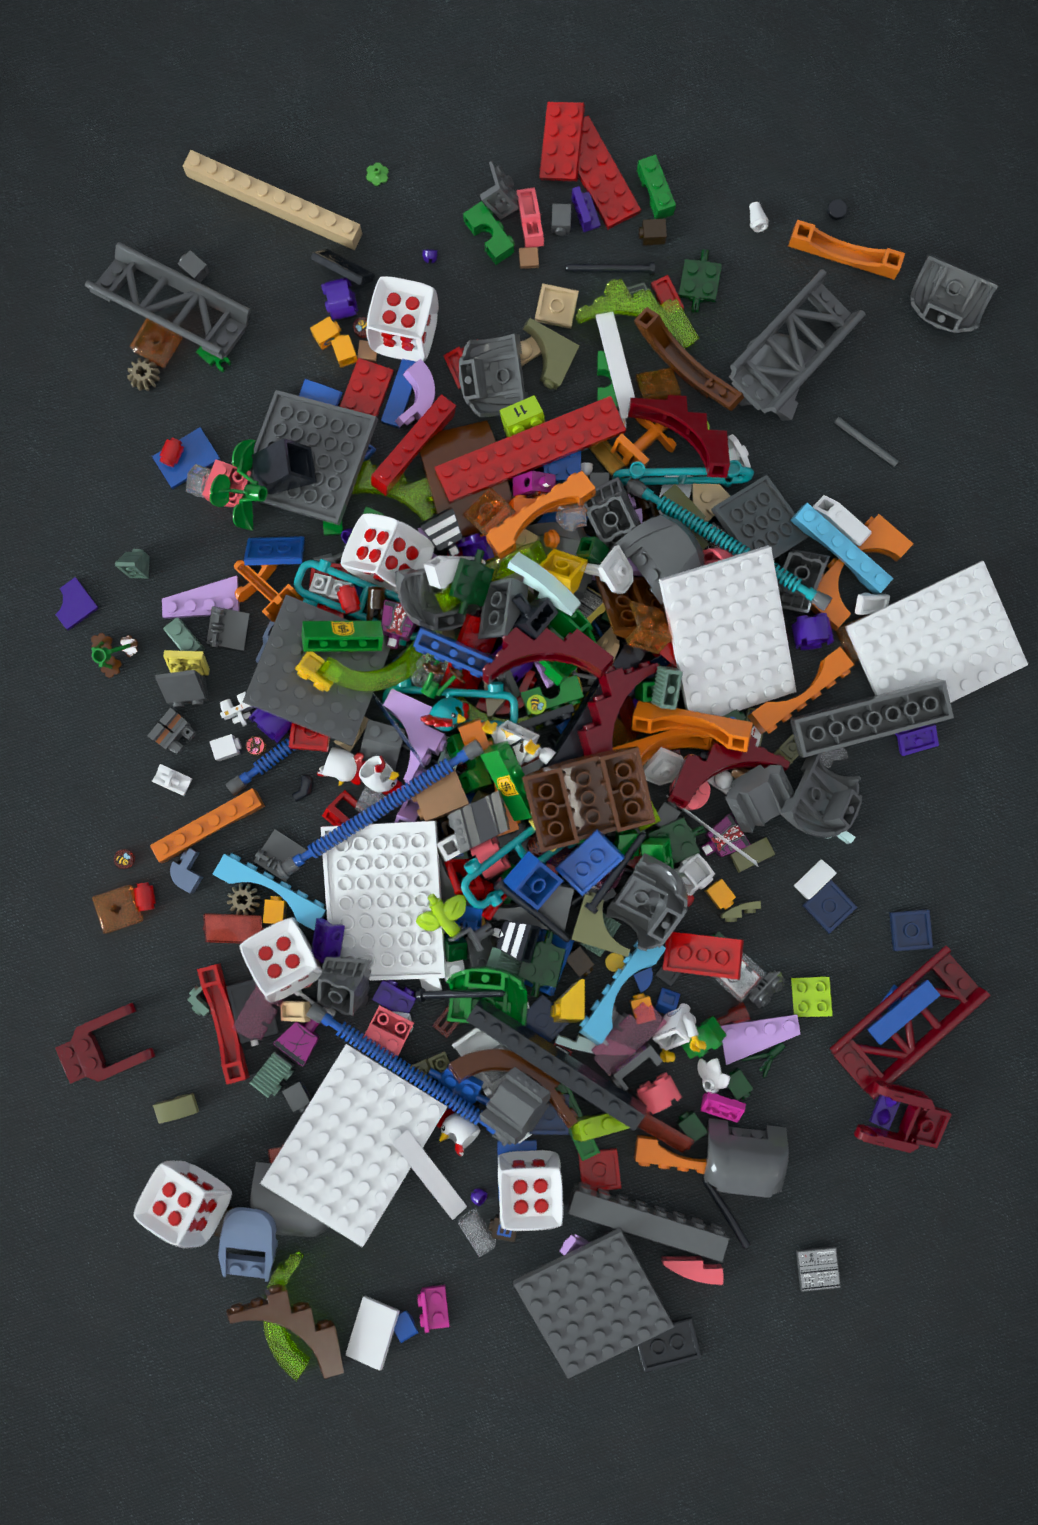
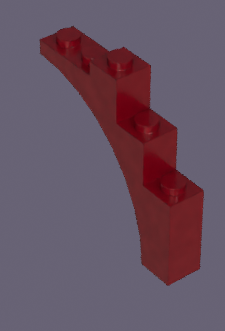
M668 395L667 400L630 398L628 417L652 421L675 431L685 438L699 453L705 465L707 477L727 478L730 467L727 431L709 430L707 413L688 412L687 396Z
M515 627L507 636H503L502 649L496 654V659L492 663H487L483 668L482 680L489 685L506 671L537 661H558L572 664L587 670L600 679L612 666L614 657L579 629H576L573 634L570 632L563 641L548 628L536 639L532 640Z
M644 661L639 663L637 668L628 667L625 669L615 668L612 665L599 679L603 694L593 697L594 700L587 702L593 722L583 725V729L577 731L584 756L612 750L614 724L619 709L634 687L658 670V663Z
M751 735L747 752L727 749L723 744L714 743L709 749L705 761H702L696 755H687L667 801L686 808L696 790L711 777L736 768H755L760 764L764 769L770 765H782L785 772L789 767L790 761H787L781 755H774L768 752L764 747L755 746L758 739L754 738L753 735Z

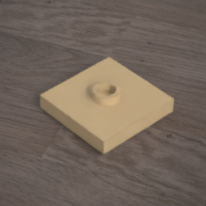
M542 283L535 321L571 329L579 291Z

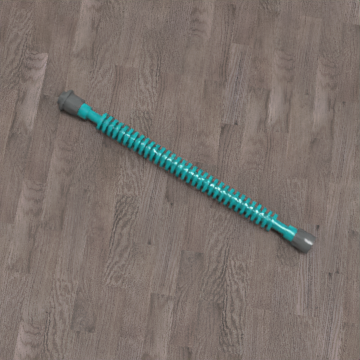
M631 478L626 484L625 488L629 495L633 494L646 501H652L657 505V510H661L662 513L665 512V515L678 519L687 528L690 527V530L698 533V535L701 536L703 534V538L707 537V540H711V543H715L716 546L720 544L719 548L722 549L724 547L725 551L729 548L728 552L731 553L733 551V556L751 550L750 547L746 549L747 546L745 544L742 546L743 543H738V540H734L730 535L727 534L725 536V532L721 533L720 529L717 530V527H713L709 522L706 521L704 523V519L700 520L699 516L696 517L691 511L688 512L686 508L684 509L679 504H675L674 501L671 502V499H667L666 496L658 497L654 494V491L649 489L639 479ZM778 565L775 568L777 582L779 581L780 585L783 584L785 588L789 585L788 590H791L793 587L791 592L795 593L796 590L806 595L805 598L810 600L819 609L826 610L832 597L812 587L809 589L801 584V578L797 581V576L792 578L794 574L791 573L788 576V570L785 573L784 568L780 570L781 566Z

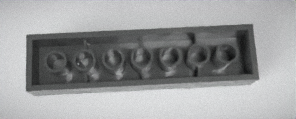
M937 679L790 718L798 755L804 758L954 718L946 681Z
M579 1182V1184L574 1183L567 1205L570 1215L615 1229L621 1228L622 1231L723 1262L729 1237L722 1229V1226L711 1223V1225L703 1224V1220L692 1217V1219L684 1218V1214L673 1211V1214L665 1212L666 1209L655 1205L652 1208L646 1206L647 1203L636 1199L633 1202L622 1194L614 1196L609 1194L608 1190L598 1188L595 1191L590 1189L589 1184Z

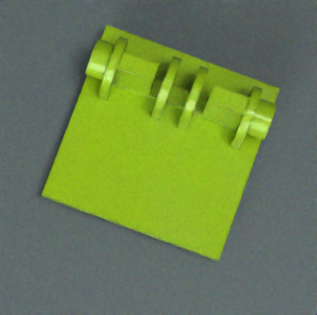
M830 977L791 978L794 1014H797L798 1017L833 1016Z

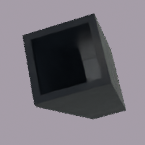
M283 438L252 455L255 481L259 482L258 485L267 488V494H275L316 483L310 446Z

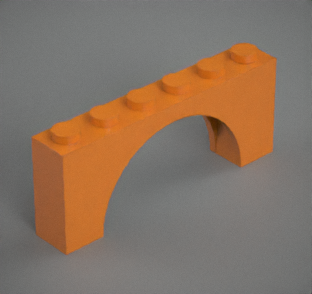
M878 514L875 518L871 516L864 524L871 530L872 534L861 546H856L864 553L875 552L884 554L897 562L913 543ZM836 558L827 565L829 570L823 574L817 590L832 597L830 604L825 611L819 609L813 603L810 608L816 615L827 613L831 628L834 631L851 615L843 604L838 589L839 576L844 563Z

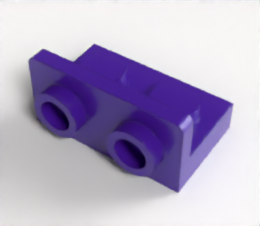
M579 186L572 188L571 199L583 232L599 228L600 221L590 193H582Z
M480 533L458 541L457 546L462 548L463 556L475 557L477 549L485 551L483 560L495 557L492 548L487 543L486 535L481 537Z
M934 723L895 733L899 752L902 756L939 746L936 725Z
M316 918L311 952L313 957L321 963H324L326 957H340L345 929L343 924L333 925L324 918Z
M382 980L372 1000L391 1011L409 1013L416 1001L415 992L407 987L403 990L397 986L398 982L395 980Z

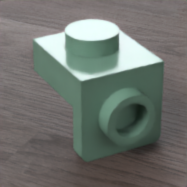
M197 985L190 991L189 994L191 996L187 1000L193 1005L192 1009L196 1014L206 1016L211 1011L209 1005L199 996L203 990L201 986Z

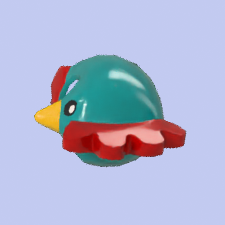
M453 697L444 698L432 707L428 715L421 716V721L425 722L426 725H433L440 731H451L469 718V705ZM455 707L461 708L462 716L457 712Z

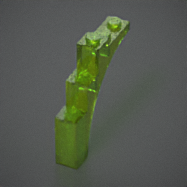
M613 279L608 282L604 290L606 297L602 295L593 301V305L581 307L577 311L578 314H576V320L580 325L592 318H596L595 315L608 312H613L614 315L623 314L638 317L648 307L660 315L667 329L684 349L699 340L696 331L677 299L665 301L661 304L662 308H660L650 289L646 291L641 289L632 298L622 279L618 281Z
M370 460L362 463L352 494L369 493L385 496L371 485V477L377 467L376 464L372 465ZM403 473L398 483L385 496L407 506L422 521L432 517L435 513L432 502H430L432 501V496L426 478L408 484Z

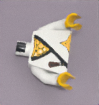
M486 720L482 727L483 731L492 735L494 744L508 741L520 766L524 762H530L539 755L538 748L540 745L535 744L539 738L538 734L509 720L497 727L498 724L496 722L491 724L489 720ZM519 727L523 735L527 736L529 739L523 737L521 734L519 735L515 733L514 729Z

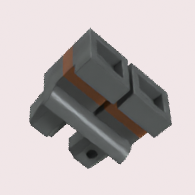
M170 707L160 719V722L164 725L157 723L147 736L164 749L180 754L185 746L179 742V739L184 736L190 741L196 735V732L191 727L192 724Z

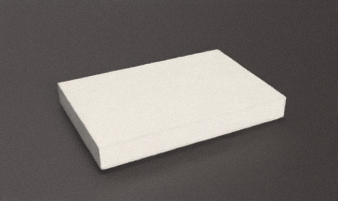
M364 1296L345 1355L379 1371L382 1370L400 1310Z

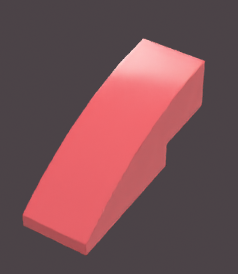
M535 188L516 190L519 198L518 206L525 248L544 246V236Z
M661 1256L664 1266L685 1278L707 1284L723 1285V1268L721 1264H703L701 1256Z

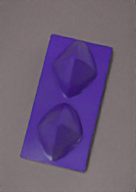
M880 1094L869 1121L889 1130L900 1102Z

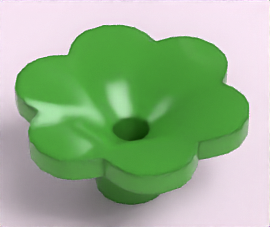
M375 163L373 166L367 167V181L372 182L374 186L387 182V167L382 166L381 163Z

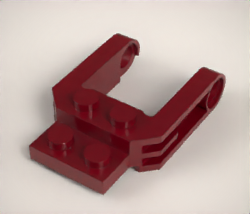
M133 1002L76 1027L71 1041L55 1048L70 1084L85 1077L100 1082L156 1056L151 1047L109 1067L106 1066V1060L96 1036L92 1032L131 1013L137 1012Z
M876 1080L872 1089L875 1094L879 1093L890 1097L894 1101L909 1104L899 1126V1132L896 1133L858 1124L854 1135L864 1142L908 1153L918 1149L920 1144L938 1148L952 1113L949 1110L935 1107L933 1101L923 1091Z

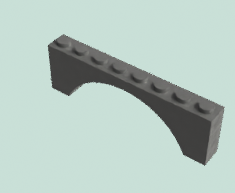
M439 853L442 901H447L449 898L456 896L444 860ZM562 882L538 910L564 932L574 893V887L567 882ZM502 903L492 918L496 921L508 920L531 924L549 930L517 903Z

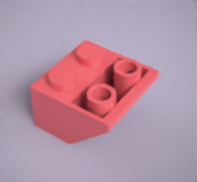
M215 459L202 495L206 500L210 501L209 496L212 482L220 474L229 477V489L244 490L248 480L237 472L238 467ZM248 471L245 474L250 477L252 472ZM229 492V502L225 506L235 507L236 504H239V500L242 499L244 494Z
M379 1005L364 1037L368 1036L367 1041L370 1038L373 1039L371 1044L376 1041V1047L380 1044L379 1049L385 1047L384 1052L387 1049L390 1050L388 1055L393 1052L394 1055L392 1057L395 1055L399 1056L414 1022Z

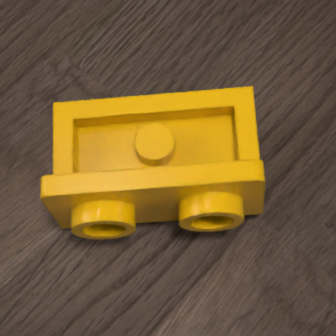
M306 652L295 668L301 678L304 680L310 679L314 682L313 685L317 689L327 692L341 673L340 670L314 652Z

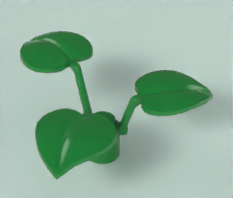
M248 439L240 442L235 447L232 454V464L234 467H238L237 472L251 483L246 485L244 490L229 489V477L220 474L212 482L209 499L214 506L223 507L229 502V492L244 494L245 496L239 500V504H236L234 507L233 523L239 528L253 531L252 501H265L267 488L258 485V481H254L245 474L252 467V455L254 454L256 440Z

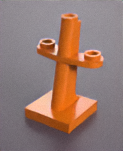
M635 418L648 431L634 444L621 434L616 439L611 453L618 451L624 457L622 462L626 467L636 461L642 462L646 467L649 459L643 452L656 439L669 452L675 450L676 442L672 438H667L664 434L668 429L667 427L658 423L653 424L648 420Z
M238 560L234 564V569L249 582L244 587L240 586L236 589L235 597L239 602H244L258 590L270 601L262 612L272 622H275L286 595L303 601V598L291 585L288 584L278 593L266 582L276 570L277 565H261L262 568L257 574L252 568L245 565L243 560Z

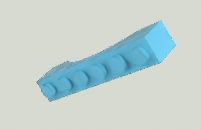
M808 503L803 505L791 518L790 521L802 532L818 541L837 556L853 572L860 583L873 594L881 593L892 581L893 578Z
M233 853L223 855L213 872V875L229 884L252 882L272 889L289 904L296 920L312 930H315L316 918H324L327 912L324 908V903L316 899L314 902L307 899L308 895L300 890L296 893L290 889L291 885L282 880L278 883L273 880L275 876L266 871L263 874L257 871V866L250 862H247V864L240 861L241 857Z
M638 940L635 942L634 947L636 949L632 954L629 953V956L624 958L623 962L625 965L623 968L616 970L612 976L614 979L612 984L605 986L601 992L603 994L601 1000H596L590 1008L593 1012L589 1017L585 1016V1019L579 1024L582 1027L579 1033L597 1046L603 1043L613 1028V1005L621 986L634 973L655 965L666 949L663 945L660 948L656 947L643 951L637 948Z

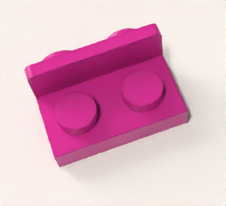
M708 1092L707 1094L704 1093L702 1097L700 1111L738 1123L745 1111L746 1104Z
M445 1285L422 1287L421 1294H418V1306L422 1307L423 1314L420 1315V1325L425 1328V1333H428L430 1329L449 1327Z

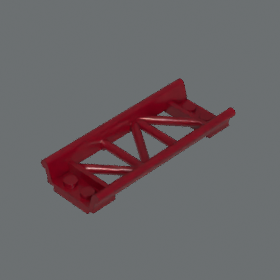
M944 946L829 1048L836 1060L873 1099L880 1095L872 1091L876 1080L889 1083L895 1082L990 997V994L981 987H978L950 955L951 950L948 946ZM931 970L949 989L935 988L940 996L958 999L961 1002L940 1022L927 1007L923 1009L921 1014L933 1028L915 1043L911 1019L905 1024L907 1043L897 1032L891 1036L902 1051L856 1044L853 1041L874 1020L877 1021L882 1017L881 1014L900 997L902 1000L919 985H916V983ZM865 1053L899 1059L881 1073Z

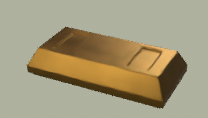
M607 440L588 447L611 476L615 471L625 466L622 462L623 459L617 452L611 453L613 447Z

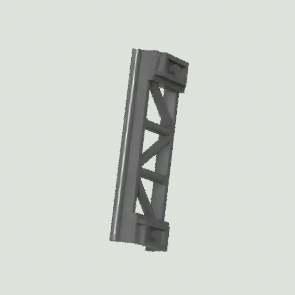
M121 242L116 244L114 261L98 281L94 283L87 280L85 283V287L89 288L91 293L109 302L114 301L202 346V350L222 360L228 356L245 333L251 313L250 308ZM136 269L158 279V282L140 304L134 277ZM126 282H128L131 301L117 295ZM167 284L184 293L150 305ZM188 301L173 322L153 313ZM197 302H199L205 339L180 327ZM207 305L224 313L213 328H211Z
M823 269L811 279L730 366L732 372L729 378L733 381L731 384L757 410L761 409L764 413L769 411L777 413L866 315L863 310L850 313L822 284L826 276V271ZM808 299L820 312L799 308ZM799 317L830 322L837 330L823 343ZM785 322L796 361L772 338ZM795 326L817 347V352L806 364ZM766 344L793 370L756 365L750 360ZM763 374L792 379L779 391Z

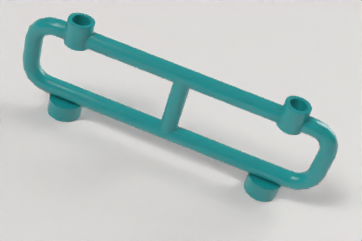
M731 460L727 478L687 477V475H707L706 468H645L642 462L636 461L631 464L630 469L615 471L612 480L619 477L623 485H626L631 478H635L645 485L722 484L728 488L732 484L750 481L754 475V470L749 467H742L741 463L737 460ZM642 476H679V477H643V478H641Z
M320 559V562L307 560L300 565L294 579V588L299 595L304 597L303 602L315 607L320 603L345 613L340 603L305 590L302 587L301 583L308 568H315L363 588L359 598L361 610L348 615L366 621V614L363 613L368 599V587L378 585L330 567L331 562ZM386 589L385 597L400 602L398 593ZM418 632L413 633L410 640H415ZM400 640L399 644L405 646L407 641Z
M397 677L396 685L385 689L382 700L384 704L391 689L400 693L423 694L421 692L422 686H412L411 677ZM491 682L488 685V690L446 688L441 694L446 696V698L460 696L506 699L510 702L511 709L509 721L515 724L518 721V701L513 694L503 691V682ZM388 712L394 722L399 723L400 728H405L395 716ZM466 720V721L460 723L459 725H461V724H463V723H466V722H469V721H472V720ZM500 720L489 721L491 724L496 722L498 724L497 727L504 723Z
M532 825L483 863H480L477 858H473L464 865L468 874L462 880L461 890L474 908L484 909L489 905L496 907L502 903L501 896L505 893L500 889L490 892L487 898L478 901L470 891L469 884L513 849L516 850L522 859L526 855V851L521 843L536 832ZM578 843L568 845L567 847L572 848L576 846ZM564 847L557 848L554 852L546 851L538 859L545 863Z

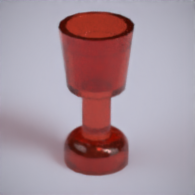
M741 1002L730 1008L727 1015L716 1020L721 1026L731 1021L733 1024L748 1021L750 1016L744 1003Z

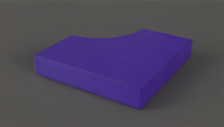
M75 577L60 588L63 594V604L55 615L66 630L69 631L99 609V607Z

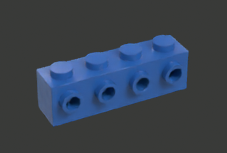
M422 626L413 643V647L416 648L417 652L425 655L427 653L434 655V659L440 662L448 661L452 663L451 666L459 670L464 668L470 671L471 675L478 678L483 677L482 670L485 665L493 662V656Z

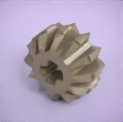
M138 358L137 364L132 362L133 368H128L127 370L130 373L127 375V378L131 381V385L133 387L137 386L140 391L144 387L149 391V386L151 385L156 387L154 381H160V378L157 376L160 374L159 369L156 368L157 365L154 362L150 363V360L147 358L144 361Z
M242 883L239 884V890L236 887H232L235 894L228 893V897H231L232 900L227 901V904H233L230 911L237 909L236 915H241L243 911L244 916H248L249 911L255 913L256 911L253 906H260L258 902H255V899L261 898L260 895L254 896L257 889L254 888L250 891L251 884H247L244 888ZM247 896V903H240V900H242L240 897Z

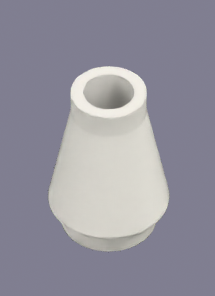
M759 202L750 204V226L755 232H762L767 229L769 220Z

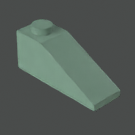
M132 549V552H125L115 562V566L129 578L149 579L150 556L144 550Z

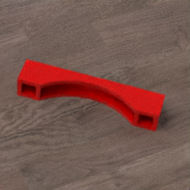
M441 394L372 474L371 485L387 496L419 451L434 435L443 430L455 416L456 405Z
M221 963L197 969L201 987L215 1024L226 1084L245 1080L250 1075L236 1028Z

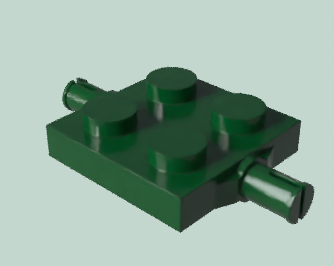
M705 249L701 251L700 260L685 259L679 298H687L693 301L691 309L693 313L695 306V313L699 312L700 302H716L722 264L709 262V250H706L705 254Z
M477 549L474 560L460 557L449 593L450 596L457 598L461 602L459 614L466 615L468 604L484 606L494 569L486 567L481 563L485 553L483 550Z
M683 816L648 832L650 838H670L673 864L700 852L695 836L706 831L703 825L691 829Z
M547 930L545 940L536 943L531 963L522 962L518 977L528 980L533 984L531 996L538 997L541 986L547 985L557 988L566 949L552 944L554 936L552 931Z

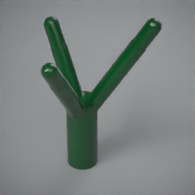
M782 1042L778 1043L768 1053L742 1058L741 1061L768 1057L759 1068L760 1071L764 1070L762 1076L765 1078L773 1059L785 1046Z

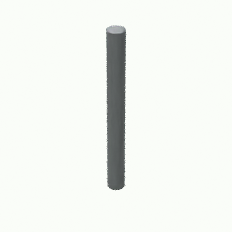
M840 417L834 422L893 467L899 462V460Z

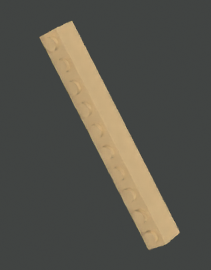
M190 150L183 164L187 177L350 249L355 250L362 236L360 224Z

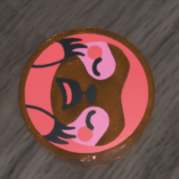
M258 736L250 737L246 742V750L251 755L259 756L266 749L265 741Z

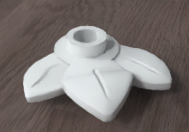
M702 1058L698 1061V1073L703 1080L702 1084L707 1093H717L719 1089H724L728 1086L730 1076L721 1073L718 1058L712 1059L708 1063Z

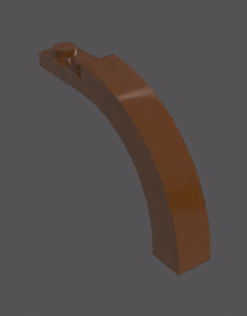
M646 307L634 320L636 326L656 353L673 371L706 398H712L730 411L743 400L744 396L740 391L704 368L678 343L665 326L659 314Z
M501 1049L481 1050L466 1054L449 1063L448 1068L459 1084L467 1078L482 1072H509L516 1067L550 1092L549 1102L568 1129L578 1122L576 1112L571 1107L568 1108L564 1102L565 1097L563 1094L555 1090L560 1085V1082L513 1051Z

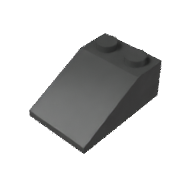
M514 578L497 580L490 583L486 600L482 607L478 639L502 637L509 634L521 613L512 601V598H515L514 596L518 593H523L527 599L528 585Z
M195 670L155 675L166 703L171 706L173 705V708L185 707L184 704L192 703L194 706L204 704L203 701H209L206 678Z
M368 720L360 753L364 754V761L374 756L382 755L393 771L396 772L404 740L393 726ZM399 728L406 737V730Z

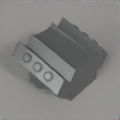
M619 477L596 488V495L584 503L587 510L586 514L598 538L610 548L609 553L614 546H617L616 542L641 524L639 516L634 510L628 493L624 490L623 483Z
M792 549L783 567L785 569L784 573L788 570V576L792 573L794 574L792 578L797 576V581L799 578L802 579L801 584L809 589L812 587L818 590L830 556ZM778 581L782 608L809 613L812 602L805 598L806 595L797 590L793 593L791 592L793 587L791 590H788L789 585L785 588Z
M760 764L731 781L732 786L728 790L726 801L741 831L753 833L755 826H764L767 821L780 815L786 800L793 798L795 792L782 765H770L764 769Z
M501 790L447 816L449 825L455 832L460 854L510 829Z
M326 957L322 966V974L318 978L317 1003L325 1008H332L344 1015L351 1016L354 1015L359 1007H366L370 997L367 995L370 989L369 977L371 970L369 968L372 961L362 960L361 958L352 959L350 957Z
M514 1067L506 1073V1079L499 1084L498 1090L487 1103V1109L480 1113V1120L516 1145L528 1132L533 1131L549 1107L550 1092Z

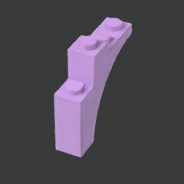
M391 689L383 707L405 727L410 744L419 754L423 766H427L432 757L431 753L438 756L440 751L443 752L445 750L447 738L444 733L428 727L429 725L421 721V716L430 713L431 706ZM411 750L408 769L404 776L406 783H409L410 780L414 781L415 777L418 778V775L423 773V766Z

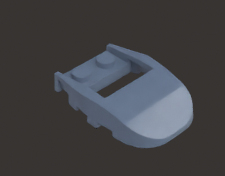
M243 1207L234 1208L227 1212L220 1233L218 1253L224 1277H226V1274L265 1278V1281L268 1282L278 1247L276 1223L270 1214L263 1210ZM227 1247L266 1252L265 1257L227 1253Z

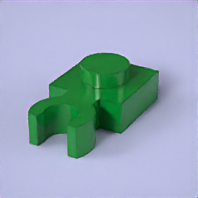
M202 346L196 351L197 355L210 366L216 363L217 368L221 372L225 371L221 366L222 362L231 364L227 357H224L222 360L202 350Z

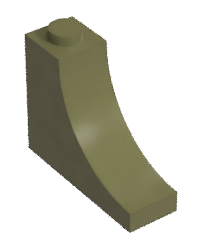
M530 318L525 323L523 330L534 338L542 354L543 371L539 381L543 382V385L549 389H557L561 386L579 345Z
M589 892V895L585 894L571 940L628 957L630 949L617 943L605 927L602 911L604 900H601L596 908L598 911L594 914L584 906L587 902L590 904L596 893Z

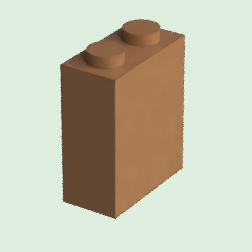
M455 768L454 772H450L449 775H446L440 781L437 780V783H433L427 789L424 788V791H420L419 794L412 797L413 802H418L420 809H417L420 820H425V822L435 821L469 805Z

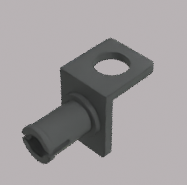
M488 922L476 931H473L471 927H465L457 935L449 937L448 941L453 942L467 934L475 950L481 952L484 949L480 941L494 934V930L489 929L492 926Z

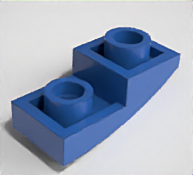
M305 379L299 396L338 406L342 392Z

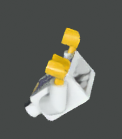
M681 1003L678 1009L665 1014L652 1038L662 1048L660 1058L663 1062H674L675 1054L668 1050L690 1042L691 1038V1050L700 1052V1049H706V1043L698 1040L697 1037L699 1034L695 1026L696 1018L690 1013V1006L685 1003Z

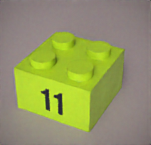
M535 396L499 410L507 438L545 423L543 410Z

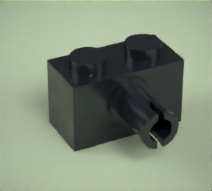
M518 593L514 596L515 598H512V601L521 611V615L517 618L513 628L517 627L531 639H536L558 614V611L548 597L534 599L529 603L523 593Z

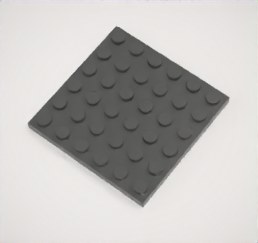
M275 390L254 447V454L283 438L310 446L316 483L275 494H267L265 501L260 503L340 525L378 418L373 415ZM252 464V467L249 470L252 472L250 478H252L255 481L254 468Z
M286 595L242 703L353 746L390 648L386 646L388 637L384 636L382 651L314 652L341 671L328 692L325 690L320 691L313 685L314 682L310 679L304 680L297 674L298 671L295 670L306 654L303 651L301 637L302 622L348 620Z
M621 1228L513 1280L515 1289L568 1379L674 1327L673 1321Z

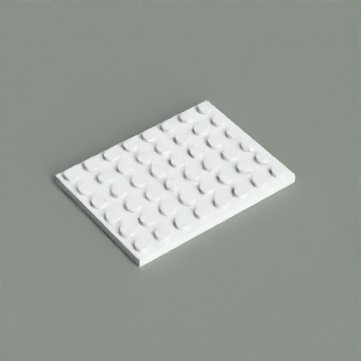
M770 546L761 547L659 579L677 669L683 671L681 689L686 710L724 716L736 709L740 711L796 692L772 548Z
M984 561L967 567L845 626L875 696L940 679L946 681L950 702H953L1028 665Z
M437 821L369 824V826H365L364 829H361V831L354 835L352 834L351 837H348L342 843L340 842L339 845H336L334 848L331 847V850L323 853L327 921L333 925L343 924L345 926L340 957L371 960L369 980L446 978L444 929L440 926L435 931H426L416 923V919L420 914L432 911L429 907L430 902L427 899L430 894L434 893L436 898H441L442 900L439 851L437 847ZM322 826L321 837L327 833L329 834L330 831H333L338 826Z
M346 1044L260 1184L363 1247L411 1168L393 1145V1142L406 1130H409L423 1148L445 1112L447 1105L445 1106L439 1100L426 1094V1092H423L397 1074Z

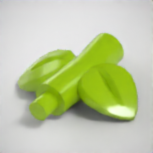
M434 893L430 894L427 899L430 902L429 907L432 911L420 914L416 919L417 925L426 931H435L441 926L449 937L457 935L461 928L454 920L460 918L465 912L466 899L464 895L453 896L443 903L441 898H436Z

